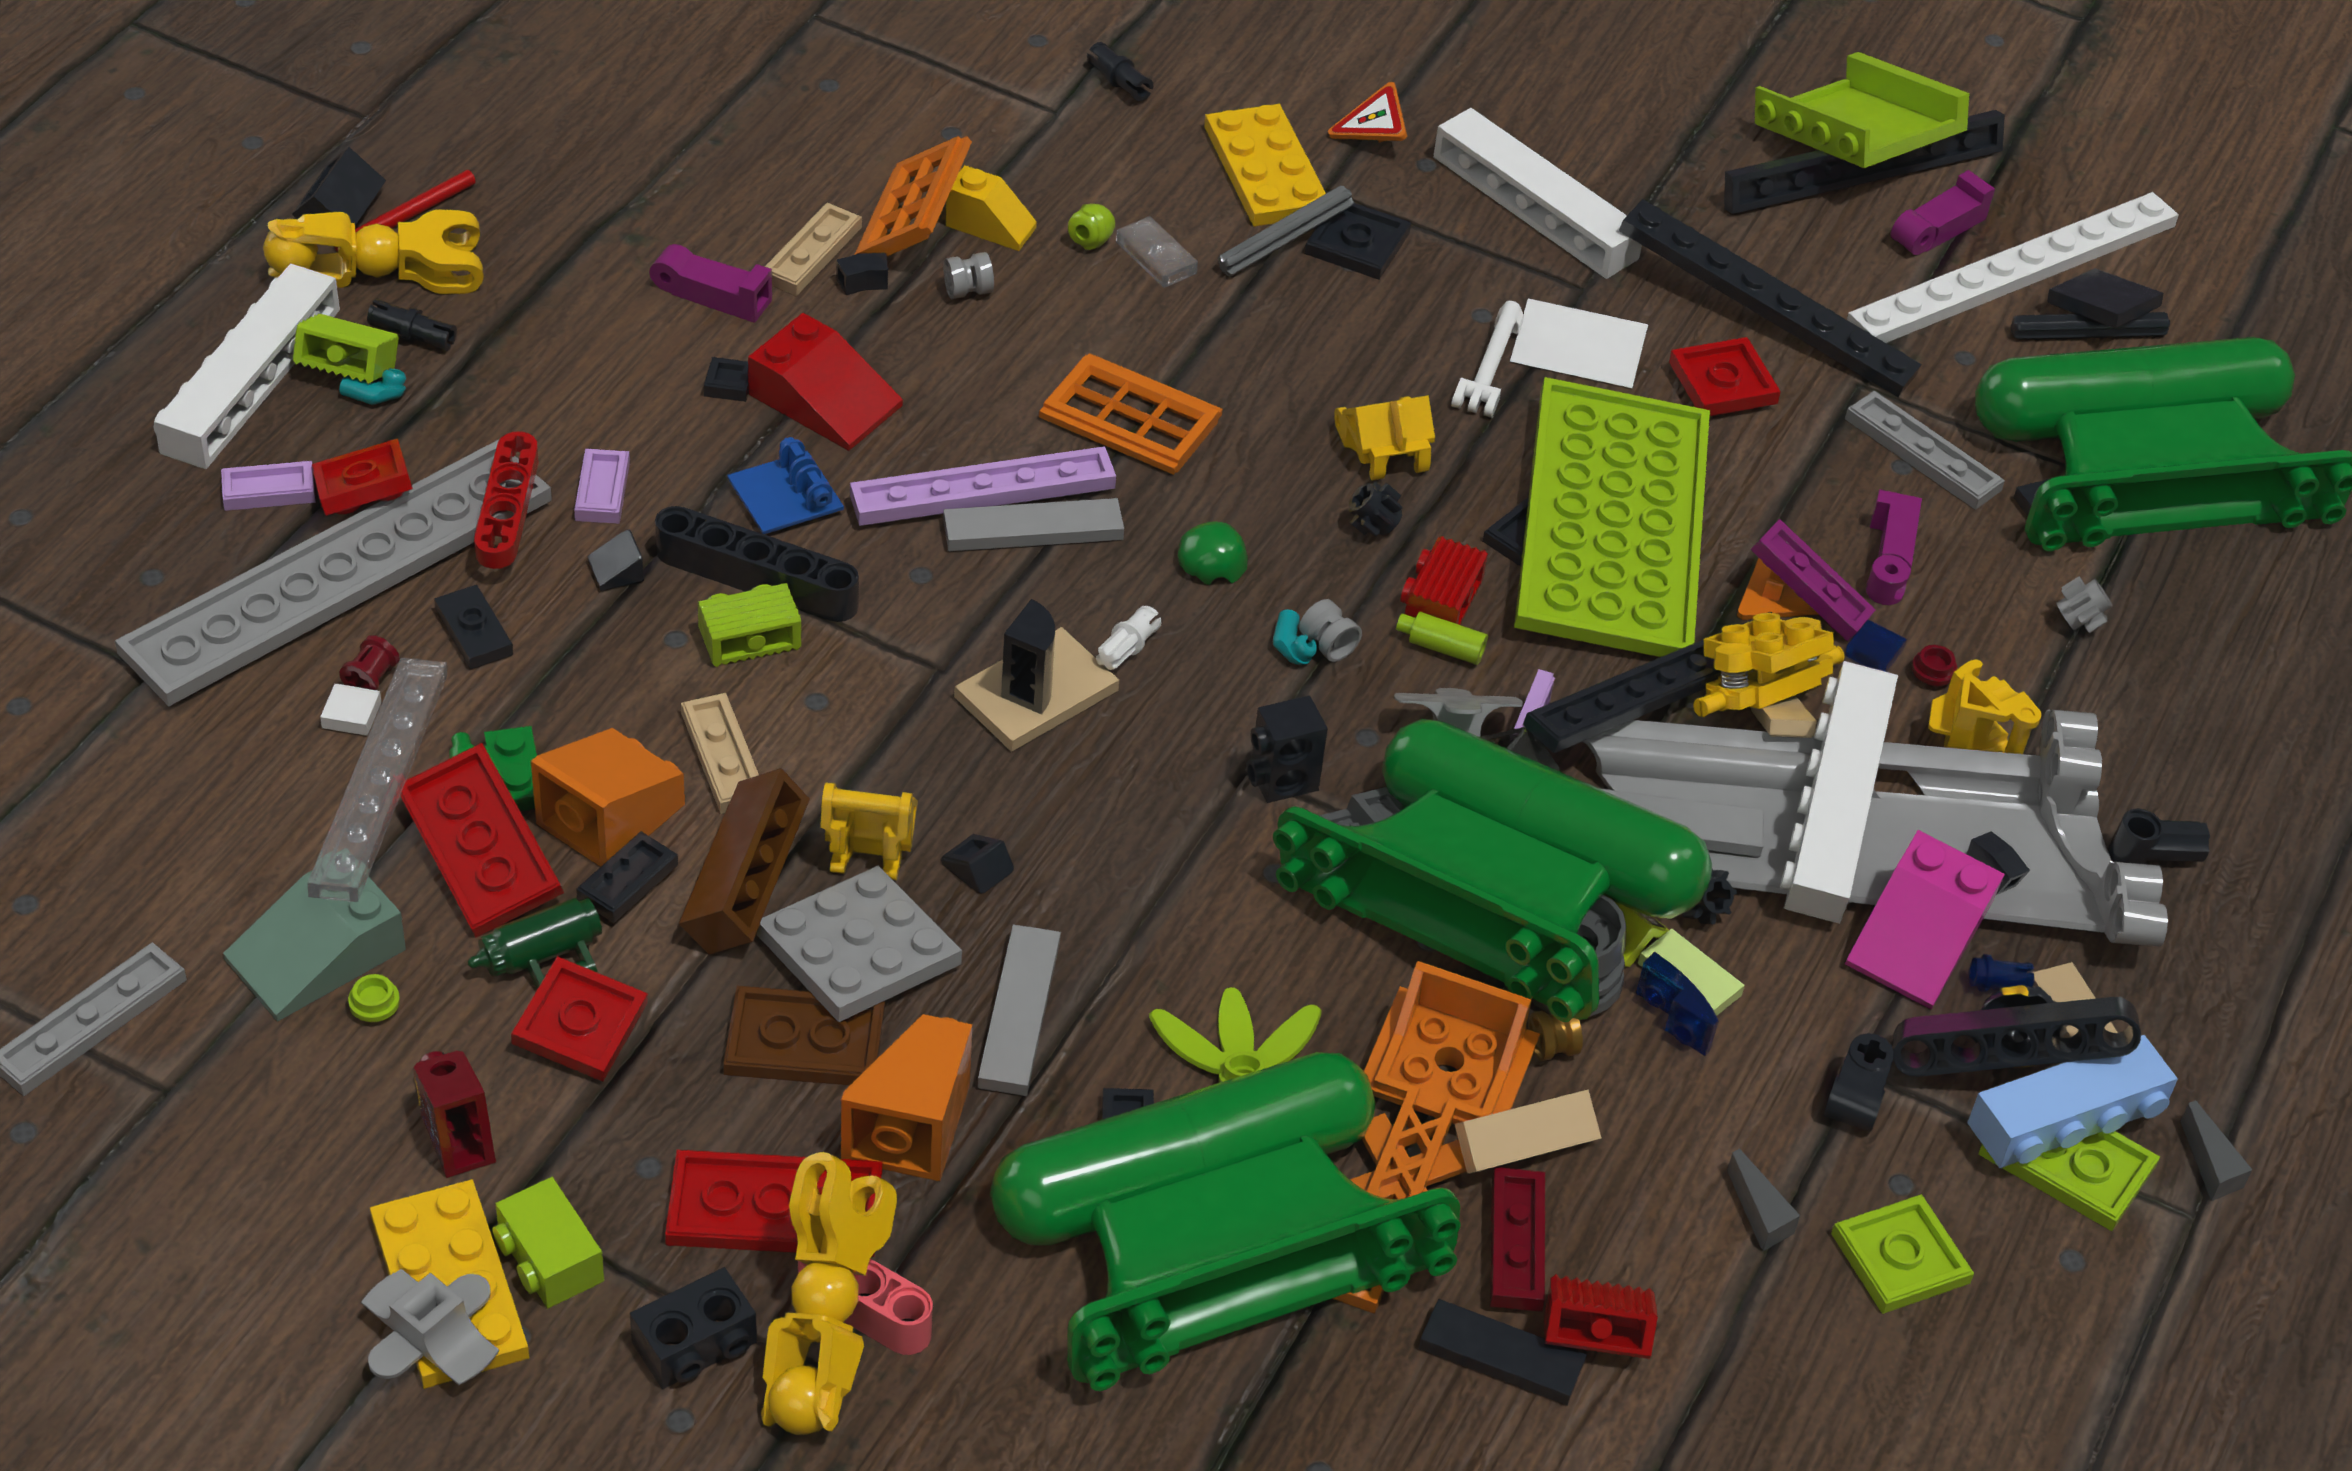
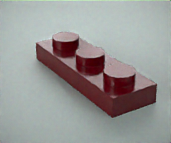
M1494 1167L1491 1209L1490 1307L1542 1312L1545 1302V1172Z

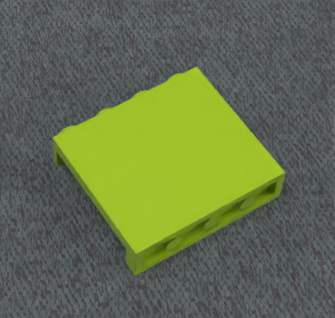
M1860 52L1847 56L1846 79L1789 98L1761 86L1755 87L1756 125L1862 168L1967 131L1969 93Z

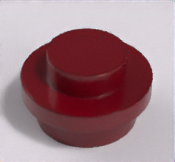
M1928 645L1915 655L1912 662L1914 675L1920 681L1932 686L1949 684L1953 672L1958 669L1952 651L1941 645Z

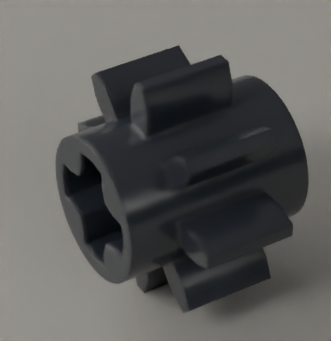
M1374 482L1373 485L1366 483L1360 486L1353 493L1349 501V512L1354 515L1350 523L1363 535L1370 532L1376 537L1378 534L1385 535L1390 533L1397 527L1402 518V506L1397 502L1401 494L1388 483L1381 486L1378 482Z
M1712 868L1711 879L1704 896L1692 910L1683 913L1682 916L1691 919L1698 918L1700 923L1713 925L1716 923V913L1730 915V906L1732 905L1734 895L1737 894V890L1733 889L1727 881L1729 872L1713 870Z

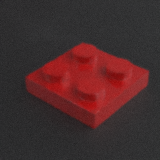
M1748 337L1671 350L1669 363L1692 403L1697 408L1710 410V416L1778 404L1781 391Z
M398 438L312 464L325 516L333 513L348 514L356 511L361 505L376 500L391 501L402 496L405 491L413 489Z
M557 956L512 1031L511 1044L604 1081L647 1006L648 993Z

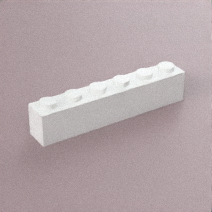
M1469 108L1438 126L1433 156L1435 159L1605 279L1639 260L1642 245L1619 232L1622 221L1627 215L1477 111Z
M290 263L283 273L271 282L269 289L257 303H253L250 306L247 314L234 329L228 331L224 341L214 353L204 359L201 368L188 382L181 386L178 394L169 405L157 414L154 421V432L157 436L160 454L203 469H207L295 364L293 354L298 323L303 320L306 321L307 318L310 319V317H314L318 313L334 317L339 312L340 307L335 277Z
M1844 661L1838 678L1829 677L1822 703L1830 705L1829 714L1821 712L1814 739L1822 741L1821 749L1812 750L1806 770V776L1814 778L1812 787L1804 785L1797 813L1805 814L1803 824H1795L1789 844V850L1797 852L1795 862H1786L1780 883L1781 889L1788 890L1784 909L1839 924L1841 922L1851 895L1898 678L1896 674Z

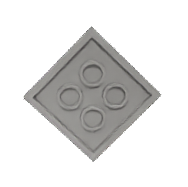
M879 866L763 917L756 933L838 1022L961 965L962 950Z

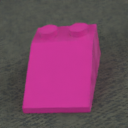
M1918 830L1896 866L1852 948L1845 965L1932 1010L1993 903L2005 874Z

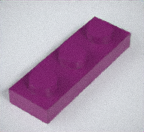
M1780 519L1750 549L1846 641L1876 611L1873 606Z

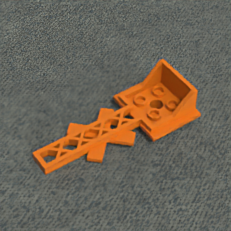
M1417 961L1408 989L1401 986L1398 989L1364 1069V1072L1368 1075L1373 1095L1401 1105V1109L1394 1126H1392L1385 1113L1373 1118L1362 1140L1377 1167L1372 1172L1350 1179L1353 1183L1378 1197L1404 1199L1428 1191L1426 1187L1467 1172L1459 1140L1445 1145L1443 1143L1451 1123L1456 1124L1512 1109L1540 1037V1033L1526 1029L1531 999ZM1439 1065L1452 1066V1067L1456 1068L1457 1071H1453V1072L1444 1071V1070L1440 1069L1438 1066H1439ZM1415 1111L1437 1119L1421 1124ZM1417 1143L1422 1153L1409 1157L1404 1147ZM1378 1285L1372 1287L1371 1291L1363 1290L1355 1294L1349 1292L1332 1299L1375 1314L1384 1290Z

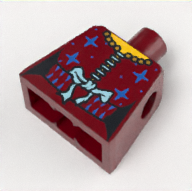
M440 1051L427 1053L414 1065L413 1073L421 1115L446 1178L496 1163L485 1092L463 1051H454L447 1054ZM457 1115L462 1117L466 1122L464 1128L452 1133L455 1129L449 1116Z

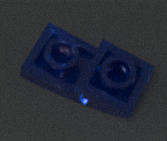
M1653 952L1643 963L1636 993L1643 997L1650 1005L1660 1008L1669 1014L1665 1031L1672 1034L1680 1043L1690 1046L1706 1056L1711 1050L1719 1022L1713 1008L1699 989L1679 969L1656 952Z

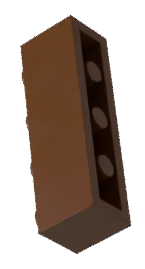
M782 768L738 782L680 919L679 925L709 955L753 942L810 798Z

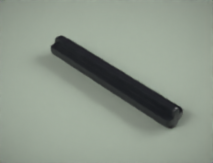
M2148 312L2119 327L2113 328L2078 314L2016 315L2012 319L2010 329L2013 338L2017 340L2165 336L2168 334L2170 320L2165 312Z

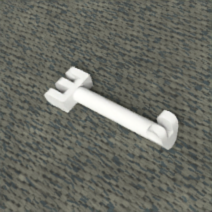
M1506 301L1499 309L1495 319L1494 332L1475 380L1471 381L1460 378L1452 399V407L1460 409L1464 398L1468 397L1470 401L1467 411L1476 413L1481 401L1486 402L1484 416L1493 417L1500 400L1501 389L1490 385L1510 334H1519L1524 315L1518 303Z

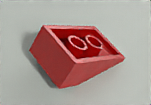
M801 313L748 356L750 396L848 451L903 406V399L836 330L805 313Z

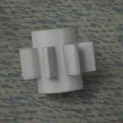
M2079 576L2061 587L2065 598L2056 604L2073 630L2085 625L2088 632L2091 633L2108 622L2104 612L2113 607L2096 579L2085 585Z

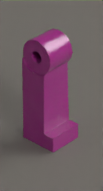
M1967 170L1958 176L1955 186L1917 209H1909L1902 213L1894 223L1890 236L1913 255H1919L1925 251L1928 252L1986 220L1995 188L1970 170Z
M672 244L664 249L649 270L650 278L660 289L672 293L674 296L753 323L758 320L772 301V269L758 264L750 272L693 255L686 247Z
M1879 489L1871 516L1870 528L1882 530L1879 556L1872 565L1866 585L1867 595L1876 603L1894 605L1899 603L1904 596L1906 584L1911 573L1922 498Z

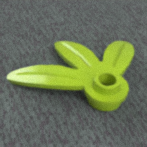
M1230 987L1225 989L1220 1003L1218 1035L1222 1051L1166 1010H1152L1149 1013V1018L1160 1037L1176 1054L1203 1070L1218 1074L1220 1083L1293 1059L1311 1039L1322 1011L1316 1005L1304 1006L1277 1028L1257 1051H1254V1033L1251 1017L1240 991L1236 988Z

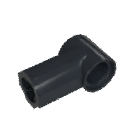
M2130 809L2125 812L2108 846V853L2114 862L2147 864L2149 860L2204 862L2209 854L2210 832L2207 823L2160 820L2154 813L2148 810Z

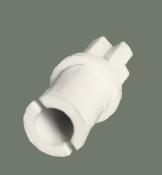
M1141 606L1127 621L1116 624L1112 629L1111 636L1098 648L1097 663L1105 665L1108 670H1114L1127 657L1142 651L1145 646V640L1159 630L1161 626V617L1149 624V621L1158 612L1152 607Z

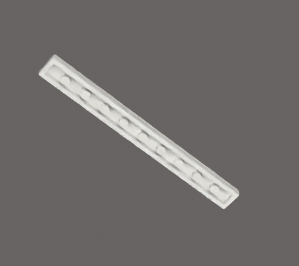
M2151 192L1848 313L1847 320L1887 343L2173 228L2176 225L2179 214L2156 194Z

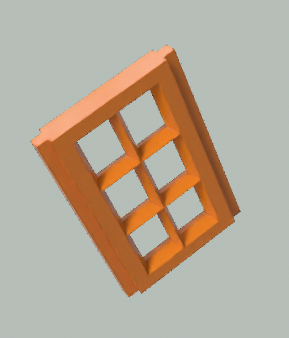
M959 136L954 137L896 164L854 255L860 253H886V256H889L929 238L972 143L968 136L963 138ZM939 166L937 171L933 172L934 168ZM916 176L914 181L910 182L911 178ZM927 192L925 198L921 199L923 193ZM904 202L902 208L898 209L899 204ZM916 218L915 221H914V223L911 224V225H909L910 222H911V219ZM892 228L890 234L886 235L887 231Z
M1089 353L1078 362L1043 403V407L1039 411V418L1174 475L1179 472L1217 425L1219 418L1222 416L1223 409ZM1090 377L1119 390L1112 398H1109L1082 385ZM1128 393L1157 407L1150 415L1120 401ZM1074 395L1103 409L1095 417L1066 403ZM1165 410H1168L1196 423L1187 431L1161 420L1159 417ZM1112 411L1142 424V426L1136 433H1133L1104 420ZM1152 428L1180 440V443L1173 450L1143 436Z

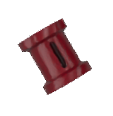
M369 635L360 644V652L354 660L344 663L339 671L340 679L344 685L378 690L381 677L386 671H391L400 661L399 653L386 639L376 635Z

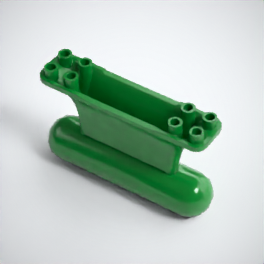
M2246 337L2008 358L1991 365L1977 384L1975 391L1977 416L1981 424L1995 438L2013 442L2055 438L2060 440L2066 463L2065 476L2051 478L2039 486L2025 524V533L2030 542L2041 545L2046 551H2055L2064 546L2065 543L2081 541L2086 547H2095L2102 544L2106 539H2111L2112 536L2247 523L2257 525L2281 522L2286 528H2294L2305 520L2321 518L2325 524H2334L2346 515L2344 505L2352 491V452L2349 450L2313 453L2295 452L2272 439L2256 422V420L2278 413L2292 396L2295 373L2290 357L2273 340Z
M1420 719L1400 728L1385 750L1382 774L1388 792L1406 808L1372 824L1341 826L1304 808L1294 806L1286 809L1278 817V829L1273 833V841L1280 850L1282 865L1276 870V878L1285 890L1295 892L1301 888L1313 894L1317 903L1327 910H1332L1339 906L1362 918L1367 917L1505 983L1509 992L1547 1005L1551 1014L1562 1022H1569L1573 1018L1579 1020L1587 1019L1598 1008V957L1593 946L1586 939L1578 935V931L1586 914L1602 895L1646 916L1672 919L1692 910L1699 903L1708 889L1712 873V862L1705 841L1687 826L1446 722Z
M1315 1052L1024 1144L1001 1159L994 1174L990 1191L997 1221L1011 1237L1025 1244L1051 1246L1096 1231L1105 1254L1108 1270L1106 1298L1081 1307L1070 1318L1067 1327V1363L1074 1379L1079 1382L1089 1383L1094 1391H1104L1111 1388L1117 1383L1122 1372L1139 1367L1144 1374H1154L1162 1370L1168 1364L1170 1356L1178 1354L1181 1349L1349 1292L1355 1294L1378 1285L1386 1292H1394L1408 1283L1410 1274L1428 1269L1429 1273L1433 1276H1441L1448 1273L1457 1263V1256L1453 1251L1455 1250L1458 1231L1461 1227L1459 1221L1460 1202L1455 1194L1446 1188L1431 1189L1404 1199L1378 1197L1353 1183L1337 1168L1327 1155L1345 1150L1365 1137L1374 1118L1375 1099L1368 1075L1354 1061L1340 1053Z

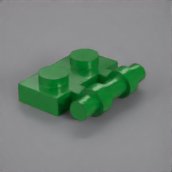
M532 726L484 732V747L519 810L535 809L531 760L537 756ZM459 732L452 736V748L449 750V759L474 747L471 744L469 734Z

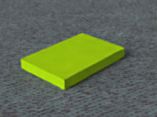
M2102 1131L2083 1138L2078 1144L2070 1148H2062L2060 1146L2042 1153L2031 1162L2024 1164L2016 1162L2002 1168L2108 1230L2113 1231L2156 1168L2160 1156L2116 1131L2111 1133H2103ZM1982 1144L1979 1155L1996 1164Z

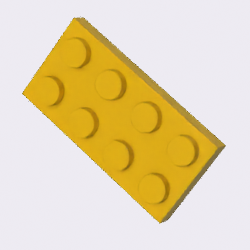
M1280 104L1205 114L1204 127L1253 227L1274 224L1326 194Z
M473 1179L370 1207L371 1219L389 1275L403 1269L419 1282L429 1273H432L446 1286H449L457 1278L466 1274H477L488 1281L491 1290L490 1298L469 1319L476 1329L499 1349V1352L481 1372L530 1358L529 1347ZM425 1356L416 1362L424 1389L452 1381L450 1377Z

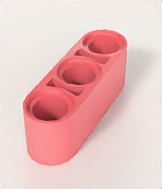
M870 1258L866 1275H854L858 1282L859 1294L870 1295H859V1301L853 1313L844 1322L899 1354L913 1355L923 1351L928 1347L932 1334L933 1301L930 1295L921 1287ZM798 1261V1273L804 1267H806L807 1264ZM903 1319H913L915 1321H903Z

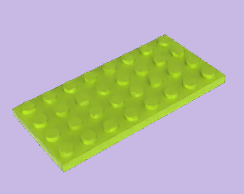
M1544 377L1540 392L1514 628L1658 657L1694 644L1710 410Z

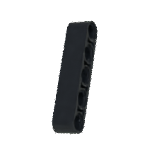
M667 507L656 515L657 557L667 565L745 592L762 584L775 586L787 583L793 597V602H795L798 610L829 621H847L857 614L859 608V575L856 568L849 563L685 507Z
M2105 997L1920 1016L1905 1019L1897 1025L1893 1033V1060L1896 1067L1902 1073L1920 1077L2121 1057L2130 1054L2138 1047L2141 1041V1029L2135 1006L2122 997ZM2114 1020H2122L2129 1024L2127 1029L2119 1033H2112L2104 1028L2109 1022ZM2070 1025L2078 1029L2074 1036L2068 1038H2061L2054 1034L2058 1027ZM2014 1030L2022 1031L2028 1035L2025 1040L2019 1043H2010L2003 1038L2005 1034ZM1964 1035L1971 1036L1978 1041L1969 1048H1961L1953 1043L1956 1038ZM1910 1041H1921L1928 1047L1923 1052L1911 1053L1905 1050L1903 1046Z

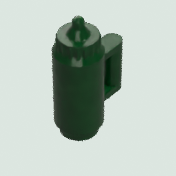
M576 898L569 899L494 928L490 934L482 936L478 940L479 951L475 956L468 959V966L473 969L477 967L487 968L492 976H500L505 973L514 974L528 969L538 989L546 976L543 975L538 964L575 950L580 959V962L575 964L598 973L587 945L592 944L594 937L602 934L600 918L589 898L578 901Z

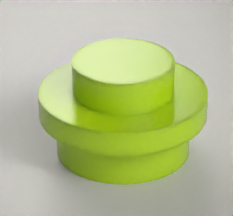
M366 975L356 981L349 993L348 1003L350 1011L356 1018L362 1021H383L397 1011L400 1004L399 991L383 975Z

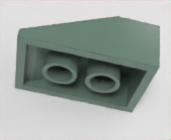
M345 852L303 875L223 953V957L278 1022L405 951L402 916L397 907L351 856Z

